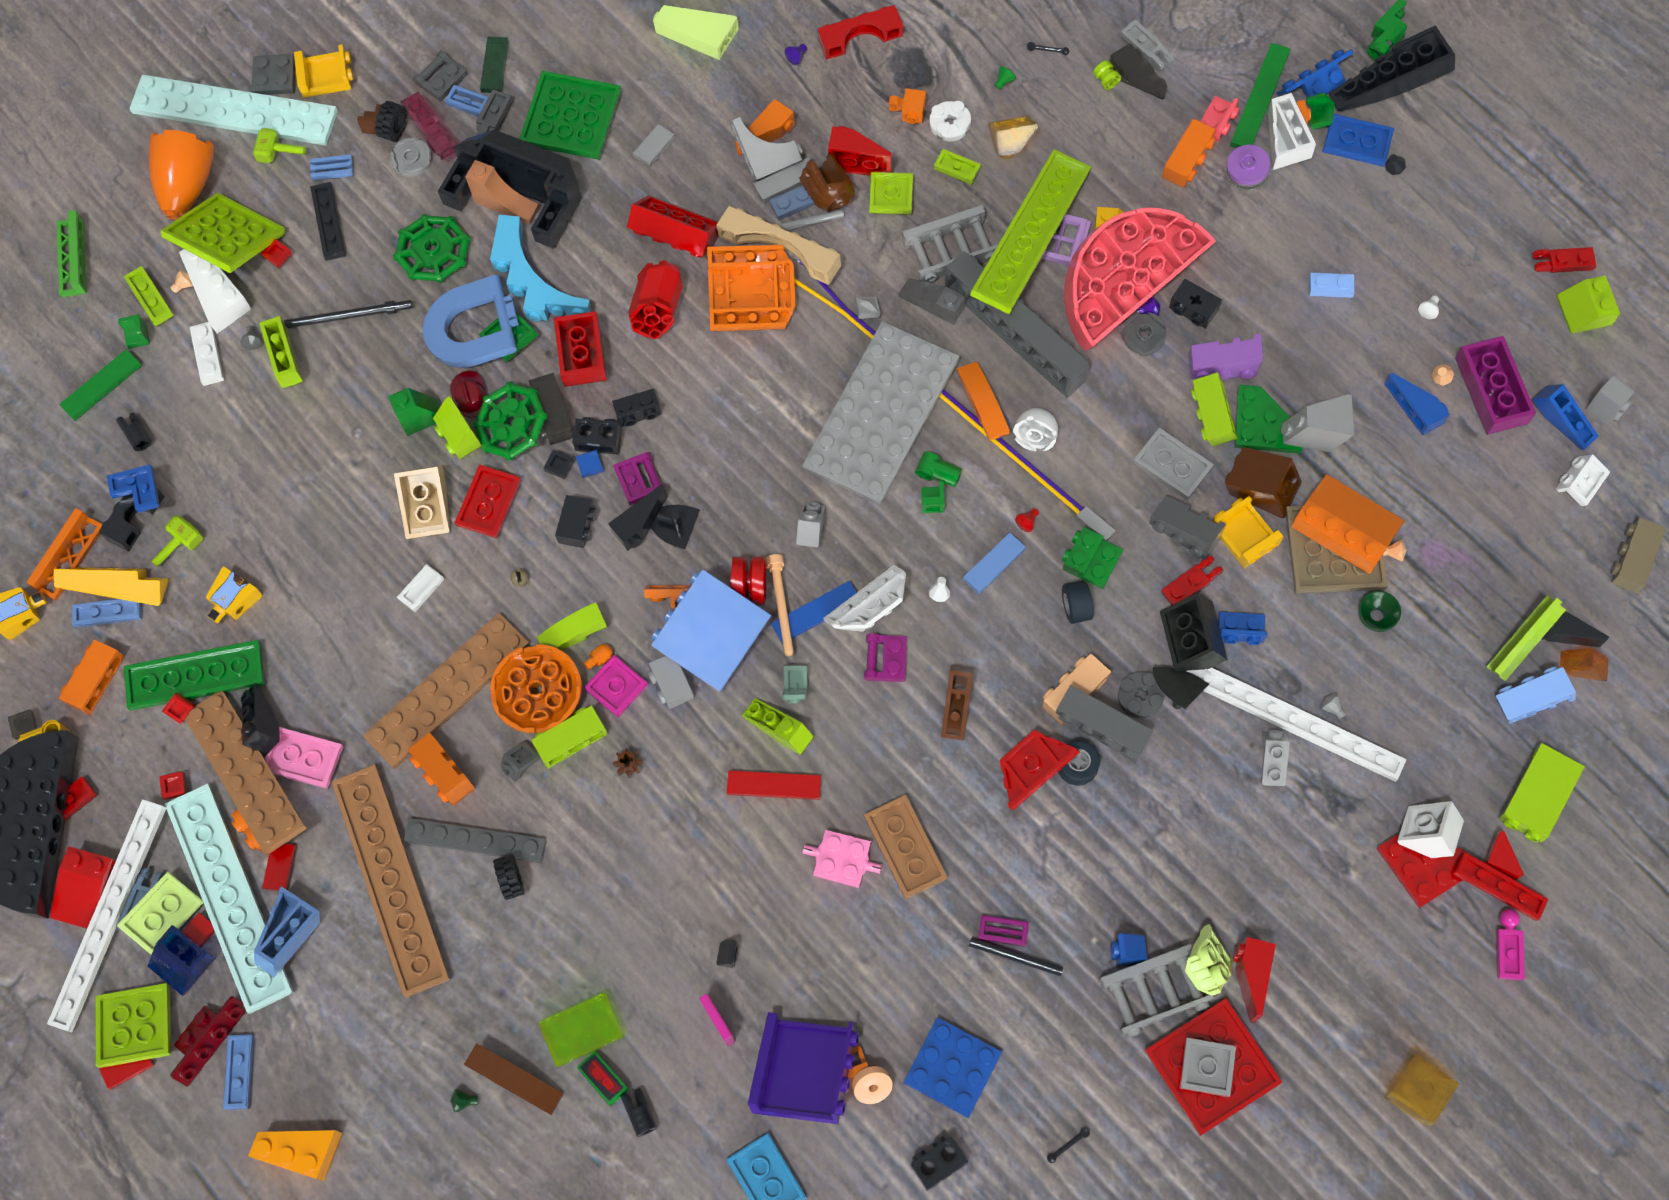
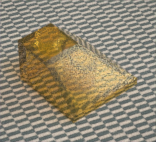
M1029 115L988 123L995 152L999 157L1002 156V158H1010L1015 153H1020L1038 128L1037 123Z

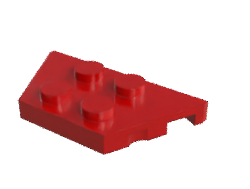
M1033 730L1000 759L1001 771L1004 773V787L1008 792V807L1011 810H1015L1080 753L1079 749Z

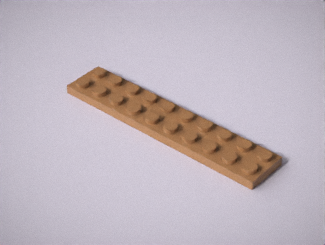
M374 764L331 781L403 997H410L449 981L450 977L377 766Z

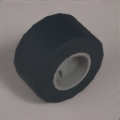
M1081 580L1063 584L1062 599L1069 622L1074 624L1092 620L1094 616L1093 601L1086 581Z
M1080 740L1068 743L1067 745L1079 749L1080 753L1058 773L1068 784L1075 786L1085 785L1091 782L1097 775L1100 765L1099 754L1095 747L1088 742Z

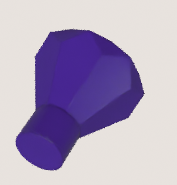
M805 44L785 48L787 60L793 65L799 64L803 53L807 51V47Z
M1152 296L1143 306L1136 310L1137 313H1153L1159 316L1160 304Z

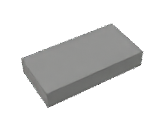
M658 124L633 152L634 158L651 167L673 142L675 134Z

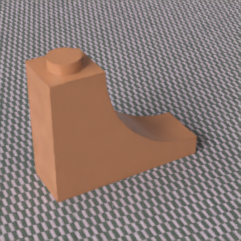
M475 160L465 176L475 203L504 215L520 216L522 222L531 225L540 209L539 204L527 199L508 186L497 174L494 167Z

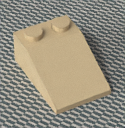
M443 465L394 473L406 539L449 533L448 497Z

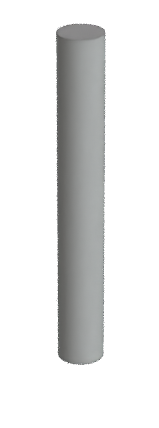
M839 209L830 213L827 212L781 223V228L788 231L843 218V210Z

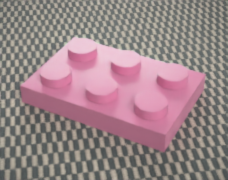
M279 727L280 741L265 757L273 773L277 776L328 789L344 746L336 742Z

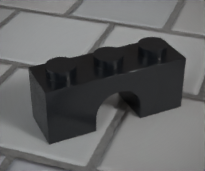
M157 489L159 503H161L165 496ZM133 494L123 496L120 502L116 503L111 516L103 523L99 532L108 542L127 551L131 550L141 534L131 524L132 517L138 513L135 510ZM157 508L145 512L153 515Z

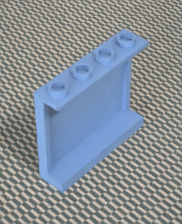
M702 569L700 573L696 571L689 583L692 586L687 592L683 590L678 597L677 602L679 605L675 611L671 609L664 618V621L667 623L662 630L658 628L651 637V640L654 641L651 646L721 692L771 618V615Z

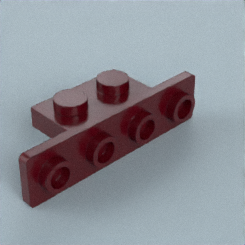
M230 996L217 1014L204 1005L195 1015L194 1019L174 1043V1046L185 1055L170 1074L174 1080L186 1087L191 1084L246 1012L242 1001L234 996Z

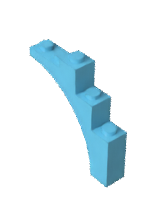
M499 215L490 260L494 270L499 272L509 271L507 287L510 294L517 297L526 295L523 307L526 318L539 322L541 320L548 321L549 313L562 316L592 312L588 299L573 297L556 290L545 283L532 270L524 256L522 244L523 225L520 216Z

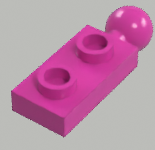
M1506 909L1500 914V923L1505 929H1498L1496 931L1497 979L1522 981L1525 979L1524 932L1515 930V927L1519 924L1520 917L1512 909Z

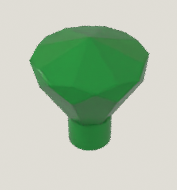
M1000 66L998 80L994 86L1001 90L1005 84L1016 79L1015 74L1011 69Z

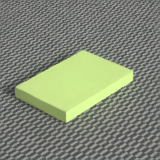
M167 872L117 926L154 957L201 907L203 901L170 872Z

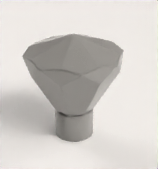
M1338 693L1327 696L1320 705V709L1335 714L1338 719L1346 715L1341 708Z

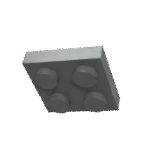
M294 54L253 56L252 93L264 95L294 93Z

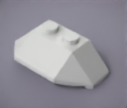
M893 565L823 618L824 621L835 629L863 632L872 628L875 622L883 616L889 615L903 601L906 573Z

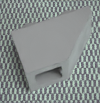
M817 502L803 504L798 518L796 545L819 547L826 505H820Z

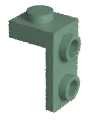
M807 664L784 665V691L782 699H788V703H800L807 696Z

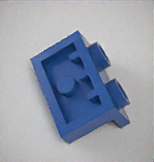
M1218 613V625L1224 643L1247 642L1249 645L1264 643L1267 637L1265 614Z

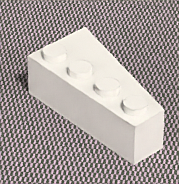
M185 249L179 252L208 322L216 334L251 310L243 295L219 267Z

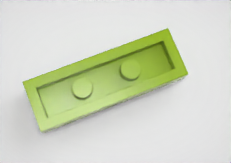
M142 266L123 276L155 327L174 316Z

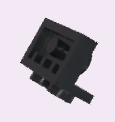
M654 389L612 401L621 427L632 426L638 421L652 420L661 415Z

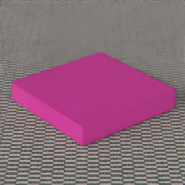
M613 655L587 683L584 690L619 718L649 684L617 656Z
M708 994L699 998L700 1002L726 1045L730 1046L735 1042L733 1035Z

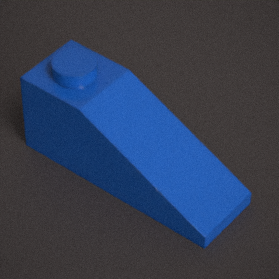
M1394 373L1388 376L1384 385L1422 436L1446 422L1450 415L1448 408L1436 396Z
M1564 384L1548 385L1532 399L1543 416L1581 450H1585L1599 436Z

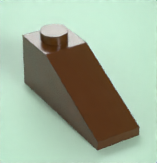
M951 665L941 733L943 738L964 741L974 668Z

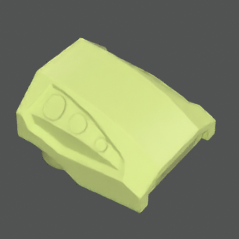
M1210 924L1202 928L1200 936L1193 945L1185 971L1197 990L1213 996L1221 993L1223 985L1229 982L1233 961L1216 937Z

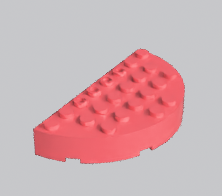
M1139 208L1124 212L1093 230L1074 253L1067 270L1064 286V303L1067 319L1072 333L1083 351L1096 345L1214 244L1216 240L1198 223H1193L1184 218V215L1161 208Z

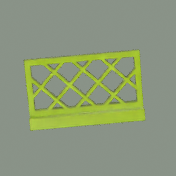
M1547 595L1486 667L1503 681H1506L1566 611L1561 606L1562 601L1558 598L1553 600Z

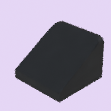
M735 940L720 943L716 962L718 966L735 967L738 944Z

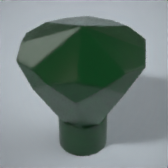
M455 1089L450 1100L454 1113L470 1105H477L478 1095H468L460 1089Z

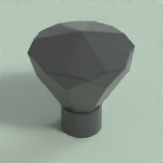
M248 326L240 343L245 349H258L262 344L261 338L255 333L254 326Z

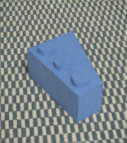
M280 887L267 924L264 926L254 950L255 965L275 977L320 924V912L288 890Z

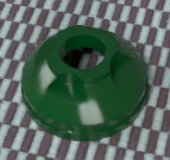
M1374 591L1367 594L1361 600L1358 614L1365 627L1375 632H1385L1395 627L1399 622L1401 606L1398 600L1391 594L1384 591ZM1379 610L1382 612L1383 620H1373L1370 615L1371 611Z

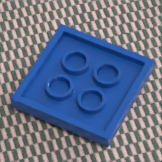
M937 1017L903 1084L969 1119L1002 1052Z

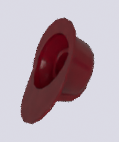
M463 371L457 374L451 382L450 391L452 399L464 417H476L484 401L483 397L487 395L485 384L481 375L477 372Z

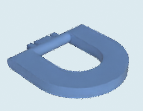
M492 275L456 287L443 294L433 303L424 319L423 337L427 347L437 360L448 366L465 368L476 366L517 351L512 327L519 325L512 296L504 297L500 276ZM492 301L495 302L501 331L462 343L455 342L449 338L448 328L456 315L465 310Z

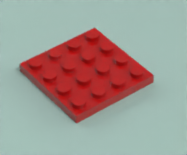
M1226 998L1144 1050L1199 1136L1283 1083ZM1186 1038L1236 1046L1230 1097L1180 1088Z

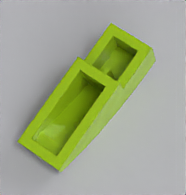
M595 602L555 623L537 636L540 644L552 646L562 651L587 640L586 636L600 631L607 626Z

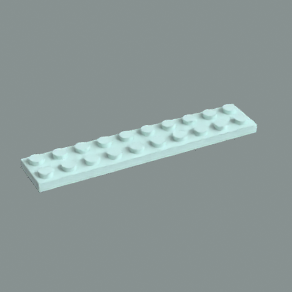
M148 75L141 76L130 106V111L133 114L258 134L261 128L276 130L279 138L327 146L338 113L336 106Z
M209 784L203 785L165 803L246 1012L251 1014L294 993L284 966L273 977L255 965L254 950L264 926H266V922L211 786Z

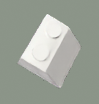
M1452 801L1408 806L1397 841L1400 845L1430 858L1454 856L1464 820Z

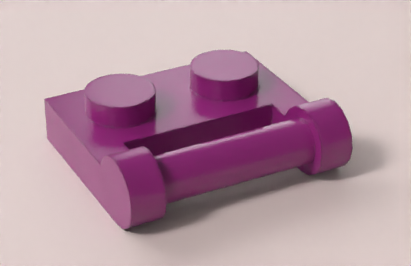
M650 452L639 454L613 465L629 506L637 503L661 485L652 464L653 458ZM638 465H644L652 487L646 488L637 467Z
M866 634L868 650L867 670L864 671V679L868 681L905 682L907 636ZM877 644L884 645L882 672L876 671Z

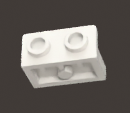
M1593 454L1576 457L1571 463L1572 466L1560 478V483L1556 487L1558 492L1567 491L1580 506L1588 505L1610 473Z

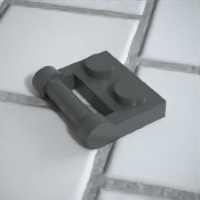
M440 50L436 54V58L420 74H416L413 77V81L441 102L449 94L453 85L457 86L468 75V72L449 58L444 51ZM442 63L445 64L429 82L425 81Z

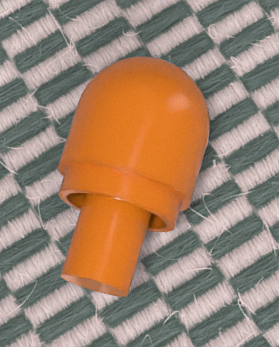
M607 644L597 646L589 654L590 658L583 663L584 666L590 670L595 665L598 667L604 665L613 656L612 648Z

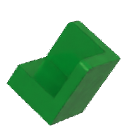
M139 314L118 319V324L124 330L128 349L150 344L147 325Z
M939 480V487L921 488L922 514L944 513L943 480Z

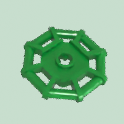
M425 213L422 214V217L398 231L399 238L393 259L400 264L410 280L415 281L417 279L442 283L449 275L466 266L465 260L471 237L457 224L455 217L429 216ZM429 224L442 225V226H441V227H438V229H434V228H432V226H429ZM422 226H424V228H422L421 230H419V231L416 232L415 234H412L413 232H415L416 230H418L419 228H421ZM452 229L457 237L451 238L447 231ZM411 240V247L409 246V249L405 250L406 241ZM460 244L458 256H456L453 250L454 245ZM428 245H437L434 250H428ZM412 257L416 261L415 265L412 267L406 258ZM449 260L453 262L452 264L444 268L442 271H440V266H442ZM422 267H425L428 270L434 269L435 273L422 272L420 270Z
M508 381L503 387L483 397L484 401L476 421L473 422V428L477 431L482 444V451L485 454L491 453L510 461L532 446L536 447L543 423L547 419V413L544 412L538 397L539 392L536 388H528L514 384L513 381ZM516 393L526 397L523 401L516 400ZM507 394L506 400L499 404L495 403L496 400ZM531 403H532L533 408H534V410H535V413H534L533 415H532L531 410H530V408H529V406L531 405ZM492 406L494 409H492L489 413L490 420L485 421L490 410V407ZM514 417L515 419L512 421L513 424L510 426L508 424L509 418ZM533 422H534L533 428H532L531 433H530V435H529V432H530V430H528L529 425H530V424L532 425ZM486 428L491 429V432L493 434L491 440H489L488 435L485 430ZM525 438V441H523L522 443H520V444H518L517 446H515V444H516L517 442H519V441H521V440H523V439ZM500 441L506 442L507 448L504 449L497 445Z

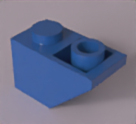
M1118 934L1115 940L1112 941V946H1110L1111 960L1116 961V966L1136 965L1148 960L1145 937L1142 935Z

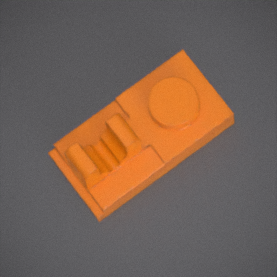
M647 585L644 589V598H650V601L660 602L664 601V598L670 597V606L675 608L676 600L683 590L687 592L692 585Z

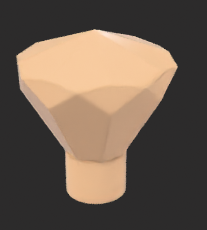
M183 270L178 271L175 283L170 287L174 293L193 286L188 273Z
M1444 364L1435 367L1432 373L1434 382L1442 386L1451 383L1454 377L1452 368Z
M1402 539L1388 546L1384 556L1389 555L1399 561H1403L1407 550Z

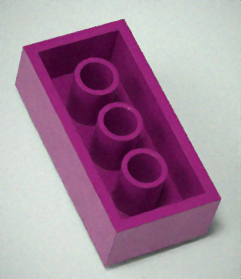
M1504 336L1462 346L1455 359L1486 434L1489 435L1529 424L1536 411Z

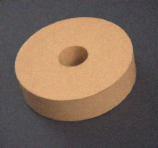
M872 1066L856 1074L852 1081V1089L860 1102L874 1104L884 1100L890 1094L892 1081L889 1073L884 1068Z

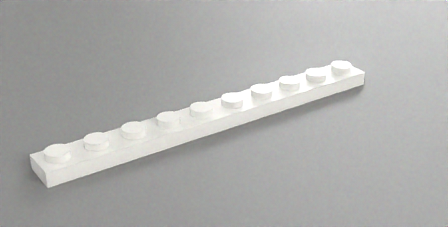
M1214 668L1186 671L1209 683L1204 692L1394 782L1398 780L1407 759Z
M142 799L48 1020V1025L73 1032L166 807Z

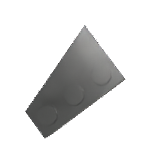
M1166 495L1151 515L1149 524L1156 532L1169 536L1176 545H1182L1187 548L1194 557L1206 559L1220 541L1226 523L1220 521L1219 524L1208 520L1209 516L1203 512L1201 515L1189 511L1191 509L1190 506Z

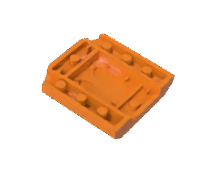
M783 245L707 247L710 331L786 329L795 310L794 265L785 253Z

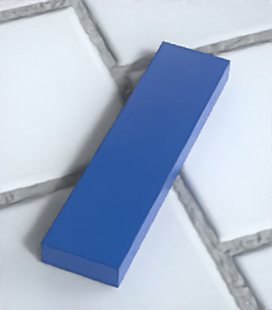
M848 581L789 613L788 620L791 638L793 639L824 622L823 618L855 595L857 592L851 582ZM778 619L772 622L771 626L783 644L780 621Z

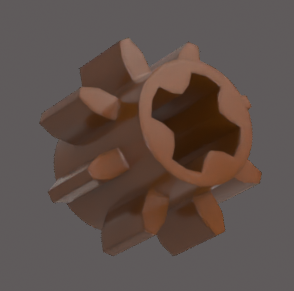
M625 748V752L621 754L616 753L618 761H614L613 765L614 767H620L617 771L619 776L625 773L630 778L634 772L640 773L638 765H642L643 762L642 759H636L639 755L637 751L631 753L628 751V748ZM630 759L631 762L629 763V766L625 767L624 764H626L627 760Z

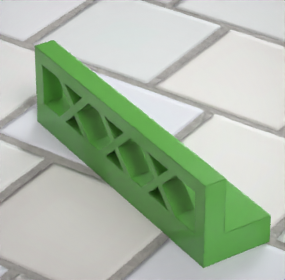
M76 210L68 211V220L57 221L59 295L61 297L87 294L84 220ZM63 227H68V236L63 234ZM69 244V254H66L64 248ZM68 263L70 265L69 273L65 271V266ZM70 281L73 289L65 290V285Z

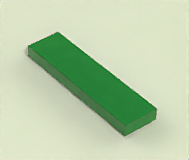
M126 349L59 405L76 421L142 365Z

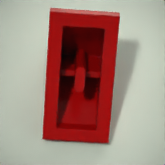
M1499 832L1492 839L1484 863L1510 878L1518 880L1524 876V873L1505 832Z

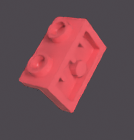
M1214 96L1200 121L1216 129L1214 138H1216L1217 142H1219L1222 135H1227L1231 127L1229 122L1231 119L1235 120L1240 108L1237 107L1239 99L1237 98L1231 103Z

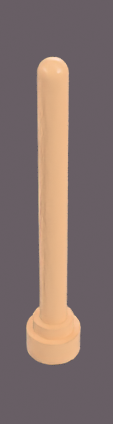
M773 554L765 558L766 567L773 577L784 653L786 656H792L794 651L781 576L784 560L782 555Z

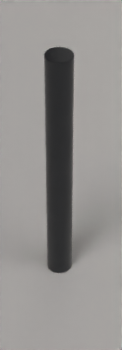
M971 937L969 947L1061 977L1063 971L1061 966Z

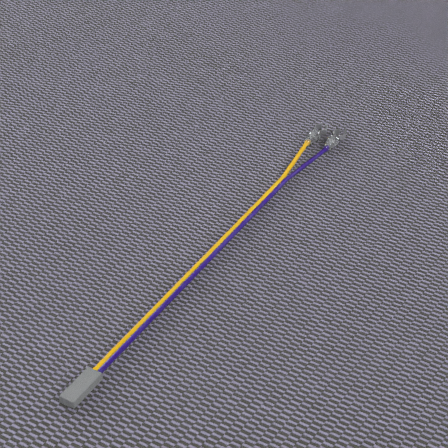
M784 249L788 258L804 266L796 256ZM794 278L795 284L844 315L869 338L873 339L876 332L864 321L858 319V316L849 310L825 283L818 281L840 307ZM943 389L940 398L986 436L978 418ZM999 437L991 440L1077 514L1076 518L1087 528L1104 536L1103 540L1108 541L1115 534V529L1089 507L1086 506L1084 508L1002 438Z

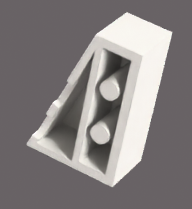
M1292 93L1273 98L1268 110L1272 170L1312 158L1316 143Z

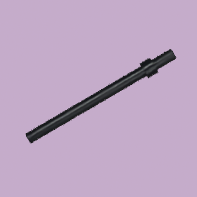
M393 300L386 301L385 304L287 319L284 320L287 328L380 313L393 314L398 310L411 309L413 305L411 300L400 302Z

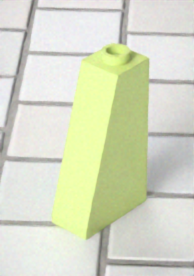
M663 5L653 18L656 33L718 60L721 59L739 30L738 18L736 16Z

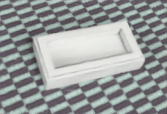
M426 564L397 598L413 612H416L445 579Z

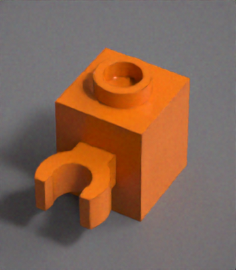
M906 88L904 99L894 95L890 96V111L901 110L902 121L910 124H922L926 105V91Z

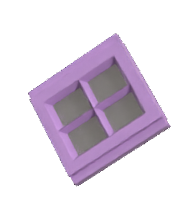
M1066 214L1041 259L1069 266L1077 248L1088 235L1091 221Z

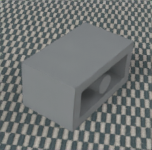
M1612 376L1597 393L1586 410L1608 426L1612 420L1617 422L1632 404L1630 398L1635 392Z
M667 656L649 663L651 671L648 672L652 684L657 683L660 688L657 694L662 704L667 703L668 708L671 709L694 699L692 690L678 663Z

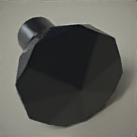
M1395 154L1390 155L1385 164L1386 171L1391 175L1401 174L1406 168L1405 159Z

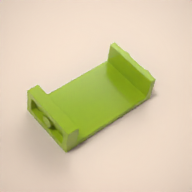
M1543 743L1534 750L1531 756L1533 759L1510 803L1498 818L1507 828L1519 830L1525 834L1527 839L1540 843L1549 837L1585 768L1580 763Z

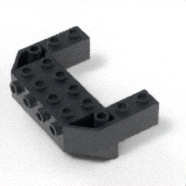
M495 129L467 138L457 144L454 148L457 159L438 190L442 204L462 211L472 194L465 177L472 164L477 160L495 168L500 178L513 190L545 204L531 227L535 242L554 249L582 199L569 158Z

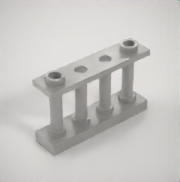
M982 205L902 231V242L905 249L910 247L915 249L923 268L919 270L920 281L932 283L937 278L946 276V266L954 260L950 259L942 240L943 236L954 234L961 253L965 251L969 255L975 256L979 264L988 263L998 244L990 246L981 224L985 220V210ZM970 227L974 228L982 246L981 250L972 253L962 234V230ZM934 241L943 263L931 266L922 243Z
M1191 944L1109 974L1099 980L1102 991L1109 988V991L1113 992L1127 1027L1120 1030L1121 1036L1128 1034L1129 1038L1141 1034V1029L1194 1008L1196 1012L1210 1007L1209 1003L1214 997L1211 995L1203 997L1201 991L1197 990L1185 971L1188 957L1192 951ZM1174 963L1180 966L1194 1001L1182 1006L1166 972L1168 970L1167 966ZM1154 972L1155 975H1158L1171 1010L1158 1014L1144 981L1146 978L1145 974ZM1129 980L1135 983L1149 1016L1148 1019L1137 1023L1122 990V983Z

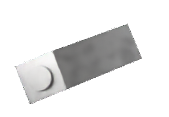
M911 278L907 280L898 294V297L953 325L965 307L964 295L945 286Z

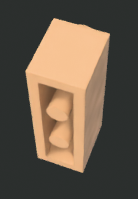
M1092 654L1087 658L1081 657L1074 665L1076 669L1071 674L1065 673L1059 680L1060 685L1055 690L1053 688L1049 689L1043 696L1042 708L1062 726L1065 722L1058 718L1059 715L1056 714V710L1069 686L1072 685L1092 696L1110 678L1111 671Z

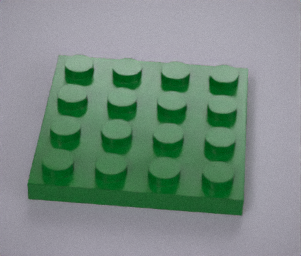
M542 71L519 139L546 150L600 160L622 91L621 86Z

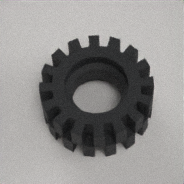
M389 100L385 101L382 104V108L378 110L379 114L376 115L377 121L374 124L376 125L374 128L375 134L378 137L393 142L399 140V137L402 136L401 132L405 130L404 125L407 124V121H405L408 117L406 107Z
M513 854L494 859L495 874L504 899L509 900L524 895L523 882Z

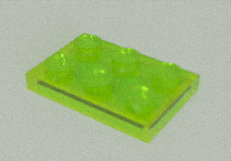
M605 992L538 1022L556 1068L562 1067L624 1038Z

